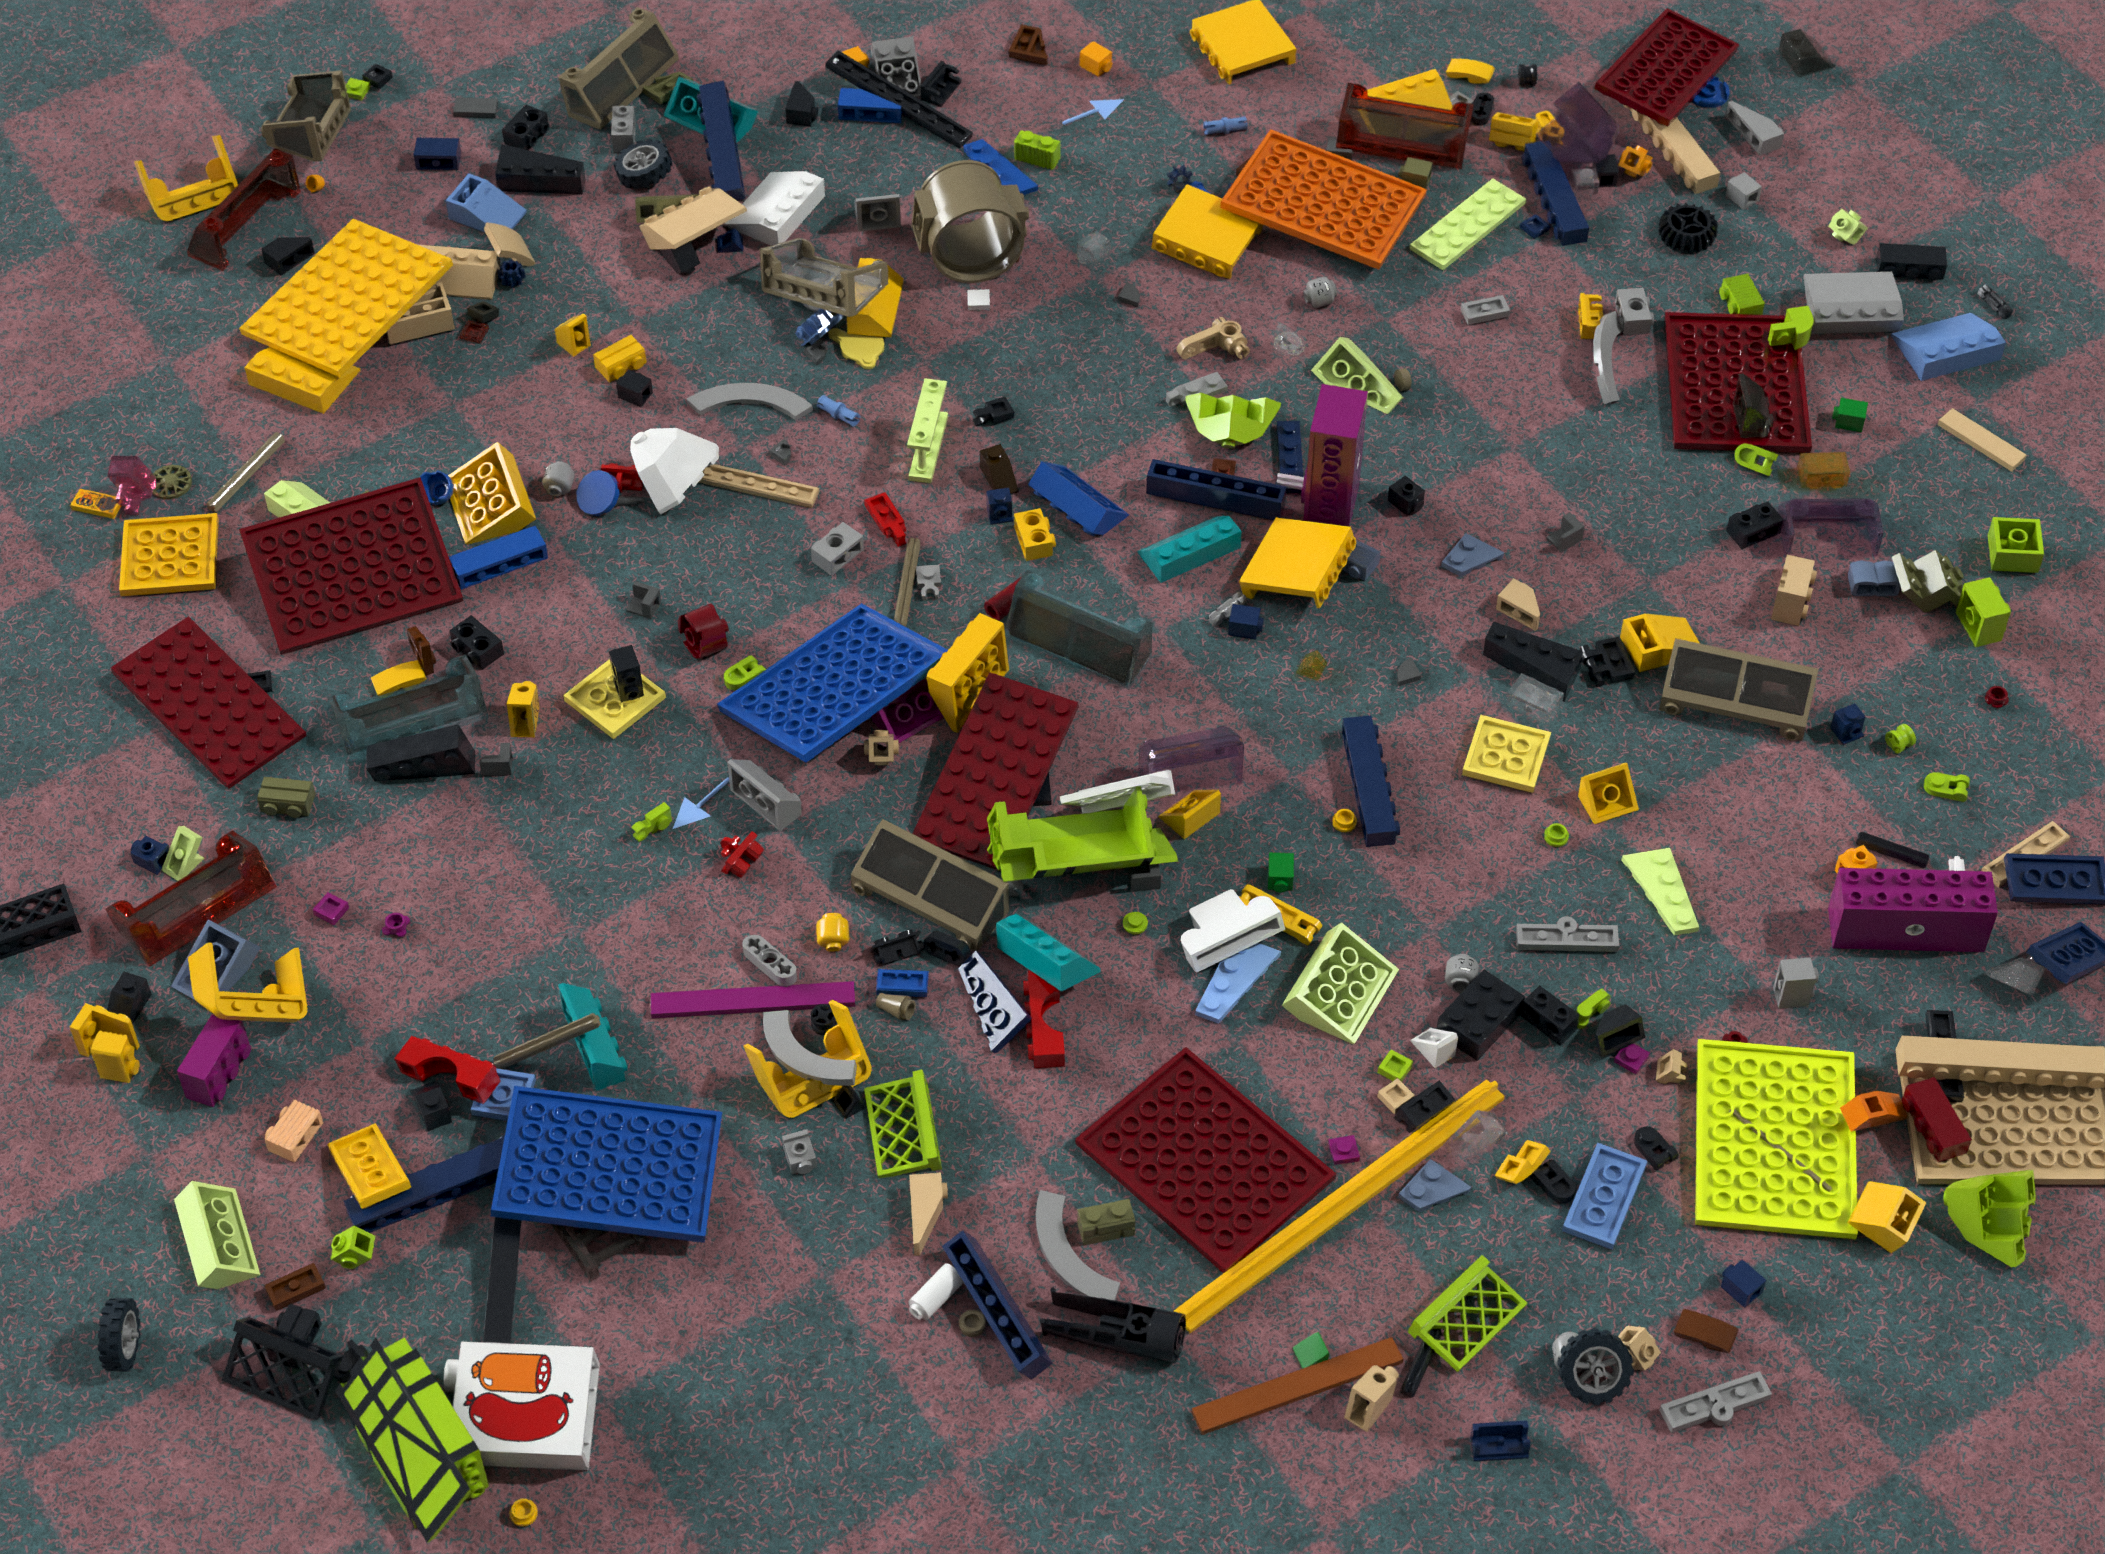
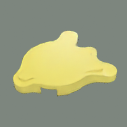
M833 328L829 331V338L840 345L843 357L846 360L849 358L856 361V364L864 369L874 368L876 361L879 359L878 356L884 352L883 337L847 334L846 331L838 328Z

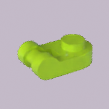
M1744 443L1737 447L1734 456L1736 462L1741 466L1770 476L1772 473L1771 466L1773 461L1777 460L1778 454L1752 444ZM1760 456L1765 457L1762 465L1757 464Z
M747 656L725 671L724 684L728 689L736 691L765 671L766 668L758 665V661L754 656Z
M1933 772L1926 776L1923 785L1925 791L1930 795L1965 802L1968 796L1966 789L1969 787L1970 778L1962 774L1953 776ZM1949 786H1954L1956 788L1950 789Z
M1599 989L1577 1007L1576 1013L1579 1014L1577 1028H1585L1589 1023L1590 1017L1597 1012L1602 1014L1608 1009L1611 1004L1609 1001L1611 996L1604 989Z

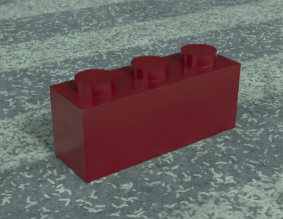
M1932 1077L1907 1085L1902 1097V1105L1905 1111L1909 1112L1912 1116L1916 1130L1922 1133L1925 1138L1929 1152L1934 1154L1938 1162L1967 1154L1972 1139L1936 1078Z

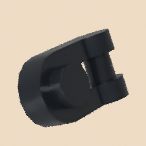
M1644 1126L1636 1131L1634 1144L1656 1171L1663 1168L1664 1163L1668 1161L1673 1162L1679 1158L1676 1148L1669 1145L1656 1129ZM1659 1149L1662 1153L1657 1154L1654 1151Z
M1553 1159L1545 1162L1543 1168H1537L1530 1175L1535 1184L1540 1186L1554 1202L1564 1204L1573 1199L1576 1189L1575 1183ZM1550 1175L1554 1177L1551 1180L1547 1178Z

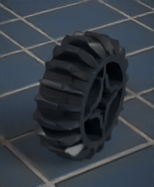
M1685 202L1683 206L1677 203L1675 207L1670 206L1668 210L1664 211L1659 220L1658 231L1659 235H1661V241H1665L1666 247L1672 245L1673 251L1680 248L1681 253L1684 250H1688L1691 254L1693 249L1699 253L1701 249L1707 250L1709 245L1712 246L1717 236L1718 225L1715 215L1710 214V210H1704L1703 206L1696 207L1695 203L1688 205Z

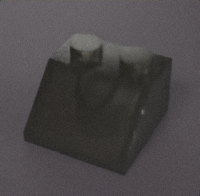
M1798 29L1782 34L1778 52L1798 78L1835 68L1834 63L1816 39L1803 30Z
M1744 373L1739 374L1733 409L1740 437H1768L1769 429L1773 427L1774 423L1773 414H1769L1768 411L1769 399L1765 397L1763 388Z

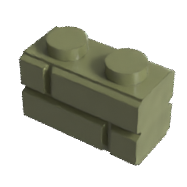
M264 777L257 801L260 811L267 815H276L278 813L287 814L293 818H299L300 816L308 817L316 793L312 781Z
M1129 1199L1077 1209V1225L1083 1246L1119 1239L1121 1236L1129 1237L1135 1235V1217Z

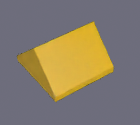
M1627 763L1581 777L1578 798L1594 824L1639 810Z
M1193 790L1160 814L1159 818L1183 839H1186L1220 814L1221 793L1219 790Z

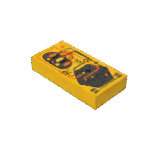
M79 489L70 506L75 511L114 519L124 502L121 497Z

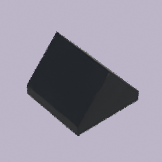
M850 1085L842 1086L832 1100L845 1119L865 1109L862 1100Z

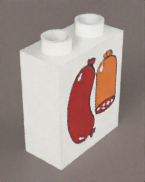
M461 1342L459 1360L448 1359L446 1361L444 1391L445 1393H455L453 1408L478 1446L483 1466L588 1470L600 1368L594 1348Z

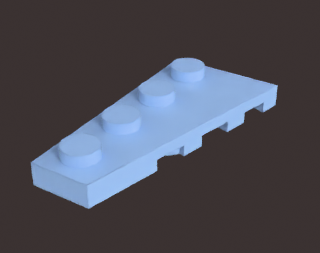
M1256 943L1220 961L1195 1010V1015L1219 1024L1238 1003V1000L1268 970V967L1281 956V951Z

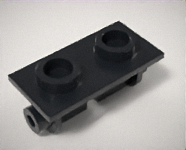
M906 930L899 933L898 938L889 940V937H884L874 942L875 945H872L870 950L871 953L877 952L876 955H873L876 965L881 964L883 966L898 961L899 958L896 952L898 950L901 951L903 959L920 954V951L924 950L922 940L917 941L916 938L919 937L921 932Z

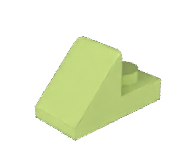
M178 826L161 871L181 882L205 859L197 854L203 837L185 826Z

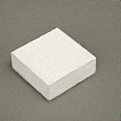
M989 289L967 290L968 310H990Z

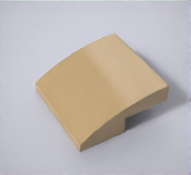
M486 222L484 231L498 257L512 258L513 261L517 260L522 266H533L536 264L519 233L506 226Z

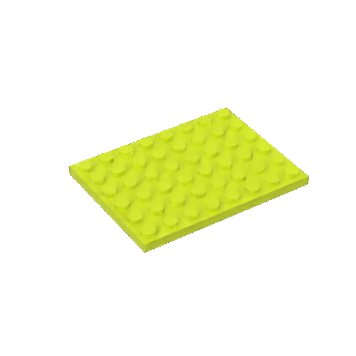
M1698 1039L1695 1225L1845 1239L1857 1238L1858 1230L1848 1224L1857 1205L1856 1131H1850L1840 1109L1855 1097L1854 1052ZM1734 1109L1737 1110L1744 1119L1749 1120L1751 1123L1743 1124L1740 1120L1733 1116ZM1753 1127L1754 1129H1756L1757 1134L1749 1128ZM1760 1130L1766 1134V1138L1771 1144L1780 1145L1793 1156L1792 1163L1787 1159L1784 1151L1773 1148L1760 1138ZM1795 1158L1799 1160L1802 1164H1804L1806 1167L1799 1166L1796 1163ZM1810 1169L1821 1178L1819 1185L1803 1171ZM1824 1181L1831 1186L1832 1190L1830 1192H1827L1822 1187Z

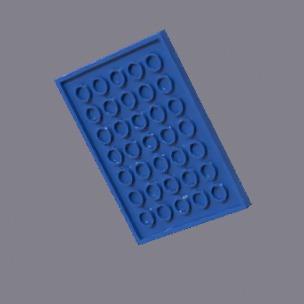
M861 603L717 703V706L723 714L802 761L808 762L900 695L906 693L914 685L927 677L928 671L936 666L942 654L948 650Z
M514 1086L492 1201L491 1217L705 1243L722 1112Z

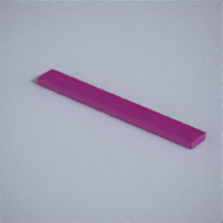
M854 981L797 984L787 987L763 986L651 993V1019L813 1009L820 1004L829 1005L831 1000L846 1007H855Z

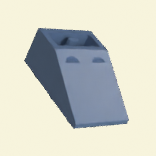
M469 173L446 199L450 220L485 232L486 222L500 224L513 229L527 213L525 208L488 180Z

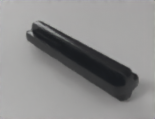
M1863 831L1858 834L1856 840L1858 846L1864 845L1867 849L1921 868H1925L1928 864L1929 855Z
M1432 1328L1428 1332L1435 1340H1440L1442 1336L1441 1329ZM1423 1340L1401 1386V1394L1410 1398L1415 1396L1435 1352Z

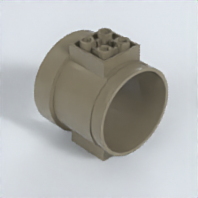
M961 160L938 168L926 179L921 190L915 191L911 226L920 253L931 252L936 268L944 276L961 283H977L998 277L1011 268L1018 260L1024 247V237L1027 236L1025 222L1029 219V209L1024 205V195L1020 193L1017 184L1002 185L998 174L990 166L979 161ZM988 211L982 217L972 222L950 225L958 218L967 214Z

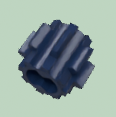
M1184 165L1180 168L1173 166V171L1167 173V176L1170 178L1167 184L1169 187L1173 186L1177 193L1180 189H1184L1186 185L1193 183L1190 180L1193 174L1191 171H1187ZM1180 175H1184V176L1182 177V180H1183V181L1177 182V181H1178V178H1177V177L1180 176Z
M510 259L507 262L504 261L500 266L501 270L497 271L498 278L501 280L502 285L506 287L511 286V288H514L516 285L519 286L522 284L523 279L526 278L525 269H522V264L517 260L512 261Z

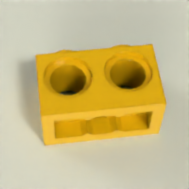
M1041 508L1014 513V529L1025 560L1030 561L1053 556V547H1056V540L1054 534L1049 533V520L1047 516H1043Z

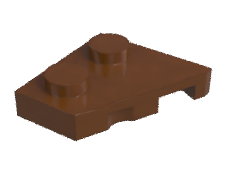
M1021 24L1009 49V57L1047 65L1048 56L1045 51L1041 28Z
M416 626L408 628L409 645L416 659L420 662L425 676L433 674V664H436V659L431 650L430 643Z

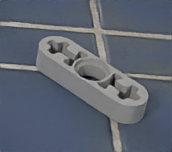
M750 935L743 940L744 956L776 984L787 987L797 981L796 966L763 937ZM767 958L776 959L773 963L763 962Z

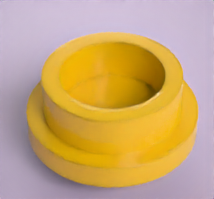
M1340 809L1334 814L1332 824L1340 832H1350L1356 827L1357 818L1351 810Z
M522 1498L513 1503L509 1515L515 1525L528 1526L536 1520L538 1510L533 1501Z

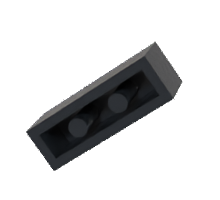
M1879 243L1876 256L1877 272H1892L1894 277H1905L1908 279L1944 280L1947 268L1946 247Z

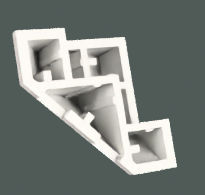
M678 428L649 429L645 432L637 433L631 439L630 451L637 472L660 514L680 504L685 498L683 493L689 486L695 487L704 476L702 471L706 467L714 465L719 459V447L717 444Z

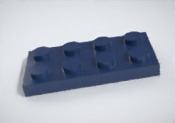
M2006 853L2004 864L2011 902L2105 905L2104 856Z
M2082 922L2031 944L2026 952L2033 957L2037 964L2044 966L2053 973V976L2058 981L2065 984L2105 966V940Z

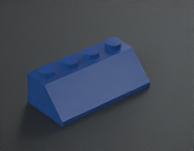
M1041 461L1028 483L1029 486L1035 489L1034 494L1042 499H1048L1051 502V507L1058 511H1064L1067 514V519L1076 524L1080 523L1084 526L1082 530L1091 536L1095 534L1104 535L1130 515L1063 465Z

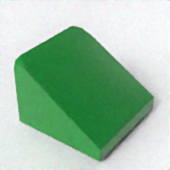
M1319 1332L1312 1334L1292 1348L1302 1369L1329 1359L1328 1349Z

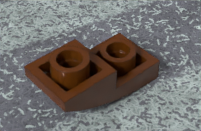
M1683 1309L1674 1333L1679 1338L1700 1342L1707 1349L1730 1354L1739 1330L1737 1327L1719 1319Z

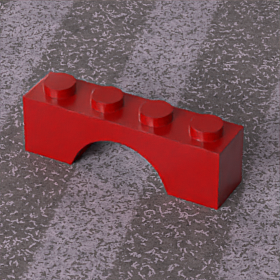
M1028 970V980L1023 981L1024 996H1029V1002H1024L1025 1010L1032 1017L1031 1023L1026 1024L1027 1038H1032V1044H1028V1060L1034 1061V1068L1065 1067L1063 1032L1052 1029L1042 1018L1047 1009L1060 1003V990Z
M411 1036L394 1058L401 1073L419 1081H424L438 1073L456 1074V1083L462 1096L482 1104L486 1102L501 1082L496 1067L491 1062L475 1059L467 1053L461 1054L453 1051L448 1046L436 1045L426 1038L420 1039Z

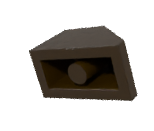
M998 444L980 450V469L992 490L1009 488L1010 494L1019 492L1010 459L1002 445Z

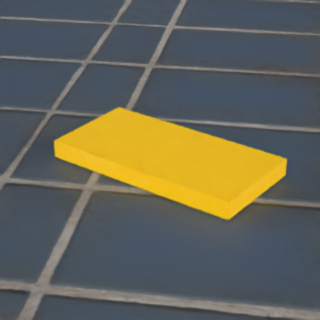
M376 1123L327 1144L333 1159L361 1209L411 1188L410 1181Z

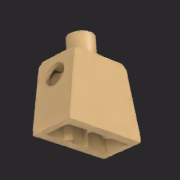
M1372 1366L1352 1387L1344 1418L1368 1432L1391 1402L1399 1377L1398 1372L1391 1366H1386L1384 1369Z

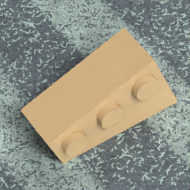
M442 281L436 284V288L426 292L386 332L390 344L455 329L451 307Z
M1787 555L1771 620L1799 626L1801 618L1806 619L1809 605H1805V601L1810 602L1813 591L1809 584L1814 585L1817 571L1813 570L1814 560Z

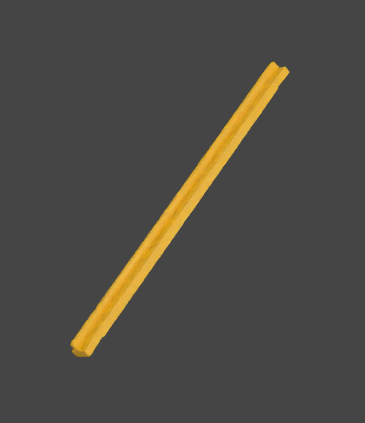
M1486 1079L1179 1306L1173 1312L1185 1314L1186 1330L1192 1333L1502 1102L1505 1096L1498 1090V1083L1496 1081L1490 1083Z

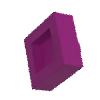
M327 892L313 908V913L318 918L335 925L349 909L348 902Z
M1633 1043L1622 1048L1616 1055L1614 1062L1637 1074L1649 1058L1650 1052Z
M1354 1135L1328 1139L1334 1165L1360 1161Z

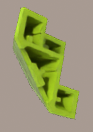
M1204 393L1185 397L1198 432L1211 441L1222 444V447L1226 449H1234L1236 445L1246 444L1262 437L1281 407L1280 402L1266 397L1250 401L1235 395L1215 398Z
M2033 1170L1976 1176L1956 1181L1946 1187L1943 1200L1945 1206L1948 1207V1215L1968 1242L2010 1267H2017L2025 1261L2024 1237H2029L2032 1218L2027 1216L2029 1205L2035 1204L2036 1199Z

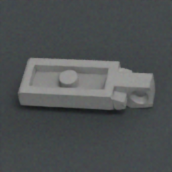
M1214 372L1167 392L1166 402L1169 407L1179 403L1187 405L1185 397L1188 395L1204 393L1215 396L1226 392L1228 386L1219 373Z

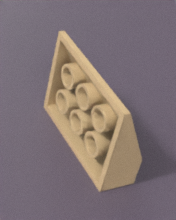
M709 186L700 190V195L694 198L689 196L682 199L681 205L677 207L675 205L663 209V214L647 217L645 219L646 223L639 227L651 250L676 249L743 214L747 209L720 188L711 189Z

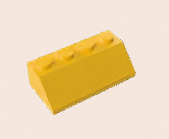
M860 258L858 268L870 266L874 261L880 259ZM887 265L888 284L857 315L847 316V334L891 338L904 278ZM855 282L856 311L878 290L877 288Z

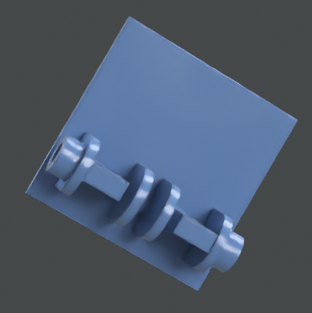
M819 308L801 326L797 327L796 336L800 339L803 338L805 341L801 346L808 342L812 345L844 318V315L836 314L833 317L831 311Z

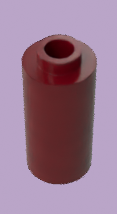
M1018 578L984 603L986 613L993 619L1000 621L1034 596L1035 588L1033 583L1029 579Z

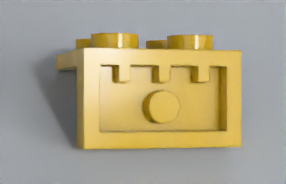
M85 1003L70 1025L79 1054L86 1057L90 1056L91 1047L99 1031L111 1032L112 1034L117 1033V1035L122 1034V1036L127 1035L130 1045L134 1046L135 1050H138L140 1047L131 1019L121 1013L117 1015L109 1012L99 1005L92 1006Z

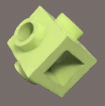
M1841 209L1832 217L1831 223L1828 225L1834 231L1832 235L1841 242L1845 240L1853 245L1859 241L1868 229L1867 226L1859 221L1861 216L1853 210L1847 212Z

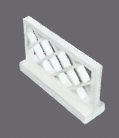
M1165 770L1080 790L1077 793L1060 796L1061 804L1081 806L1083 814L1124 807L1134 789L1141 786L1142 794L1146 795L1147 801L1175 795L1171 770Z

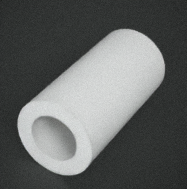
M947 1263L944 1264L908 1301L910 1305L909 1311L915 1318L928 1320L964 1283L955 1267Z

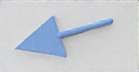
M1124 99L1090 101L1095 109L1067 119L1062 124H1068L1095 112H1099L1106 119Z
M729 777L721 782L697 805L684 797L673 829L710 817L700 807L729 782Z

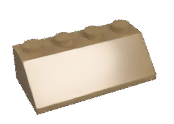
M419 245L449 257L453 262V266L428 291L436 288V284L442 281L446 296L492 300L498 281L497 271L501 270L500 259L496 251Z

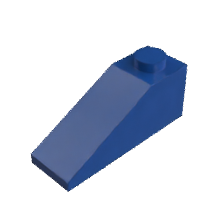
M841 88L838 100V119L901 123V106L862 89Z

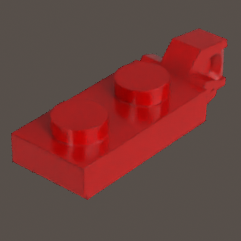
M886 492L865 499L864 506L882 533L887 538L892 537L898 547L905 545V521Z

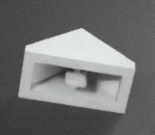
M1430 1028L1410 1041L1431 1065L1436 1068L1455 1056L1458 1036L1455 1032Z

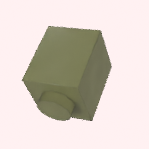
M1408 157L1405 166L1401 165L1399 178L1427 189L1431 179L1433 162Z

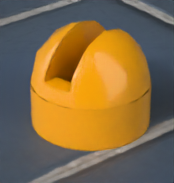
M309 175L306 178V187L310 192L320 191L325 186V180L320 175Z

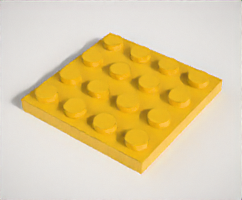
M217 513L124 520L119 585L120 595L132 596L215 589L219 523Z

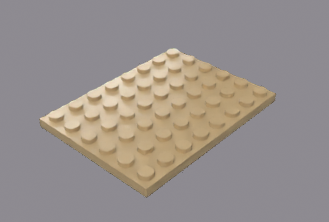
M1900 1076L1902 1094L1904 1095L1907 1085L1929 1078ZM1977 1080L1962 1081L1964 1091L1963 1102H1950L1972 1141L1967 1154L1942 1162H1938L1934 1154L1929 1152L1925 1138L1922 1133L1916 1130L1910 1113L1906 1112L1917 1184H1952L1956 1181L1976 1176L2033 1170L2035 1184L2105 1185V1088L2092 1089L2090 1087H2065L2063 1085L2040 1086L2029 1083L2013 1084L2012 1082L1989 1083Z

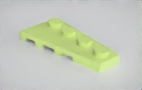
M1665 848L1622 855V862L1632 872V876L1641 885L1648 899L1655 905L1659 915L1673 935L1698 932L1699 925L1671 849Z

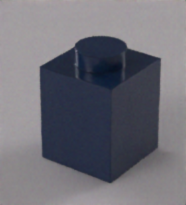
M1233 604L1229 619L1228 636L1256 640L1257 633L1263 631L1264 618H1260L1261 608Z
M1743 1259L1735 1266L1733 1264L1729 1265L1722 1273L1721 1288L1744 1308L1763 1293L1766 1279Z

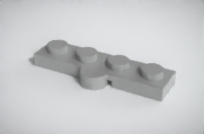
M1565 916L1560 918L1557 924H1517L1516 926L1517 950L1618 952L1619 950L1618 925H1580L1577 928L1575 919Z
M1758 1371L1662 1404L1659 1411L1671 1433L1712 1420L1716 1425L1726 1426L1731 1422L1735 1411L1770 1400L1772 1393L1761 1372Z

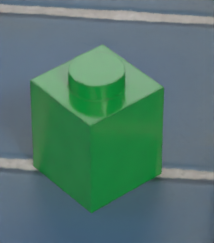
M1841 398L1839 406H1834L1832 419L1836 420L1835 428L1862 432L1868 402Z
M1269 852L1268 890H1274L1279 893L1286 892L1287 890L1293 891L1294 853Z

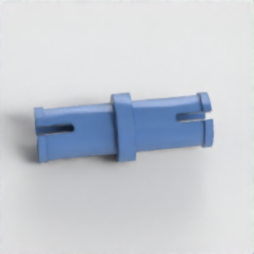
M1245 116L1232 119L1223 117L1221 120L1204 121L1203 129H1206L1204 130L1205 135L1222 132L1229 134L1230 131L1247 130L1248 124L1247 122L1244 123V121H1247Z
M825 395L819 398L817 407L831 414L832 418L840 419L852 427L859 423L860 420L857 418H860V414L848 409L844 403H837Z

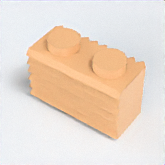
M293 1100L289 1107L285 1106L280 1113L279 1121L274 1127H269L265 1134V1143L268 1151L295 1163L323 1124L320 1111L297 1100Z

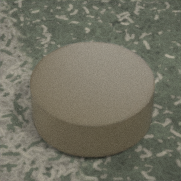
M1406 368L1397 369L1394 374V381L1400 392L1409 390L1412 383L1409 371Z
M977 1310L964 1312L959 1318L960 1331L968 1337L981 1335L986 1329L985 1316Z

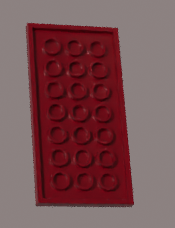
M1666 8L1600 77L1594 89L1668 127L1737 52L1740 44Z
M189 616L111 667L112 673L227 789H230L306 737V732Z
M989 672L912 834L953 855L997 870L993 862V854H989L987 851L991 843L987 817L995 802L1004 801L1007 815L1026 813L1028 817L1079 708L1078 702Z

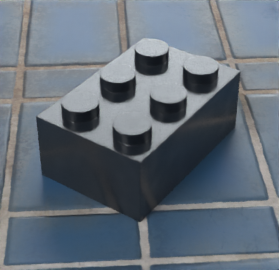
M1484 969L1438 1017L1437 1029L1455 1032L1458 1036L1457 1048L1478 1061L1521 1015L1525 996Z

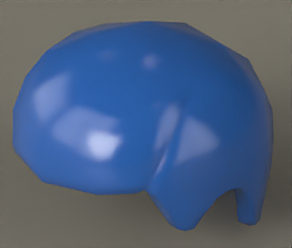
M439 470L433 473L424 472L420 476L431 505H441L450 500L454 488L451 477Z

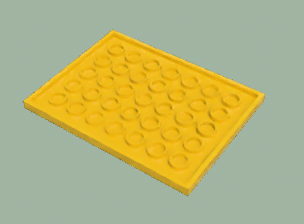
M352 219L239 329L242 335L341 377L453 266V262L449 257Z

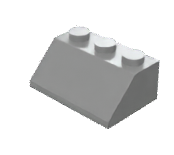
M730 759L727 762L730 791L779 831H782L802 815V802L795 793H790L786 790L779 780H774L770 777L762 766H757L751 760Z

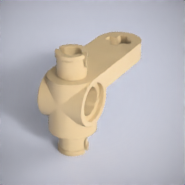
M1219 317V319L1214 320L1211 328L1183 339L1177 346V353L1182 359L1186 360L1216 346H1220L1222 349L1227 350L1229 354H1236L1239 359H1242L1249 354L1250 349L1246 346L1247 339L1241 333L1240 324L1235 321H1225L1223 317Z

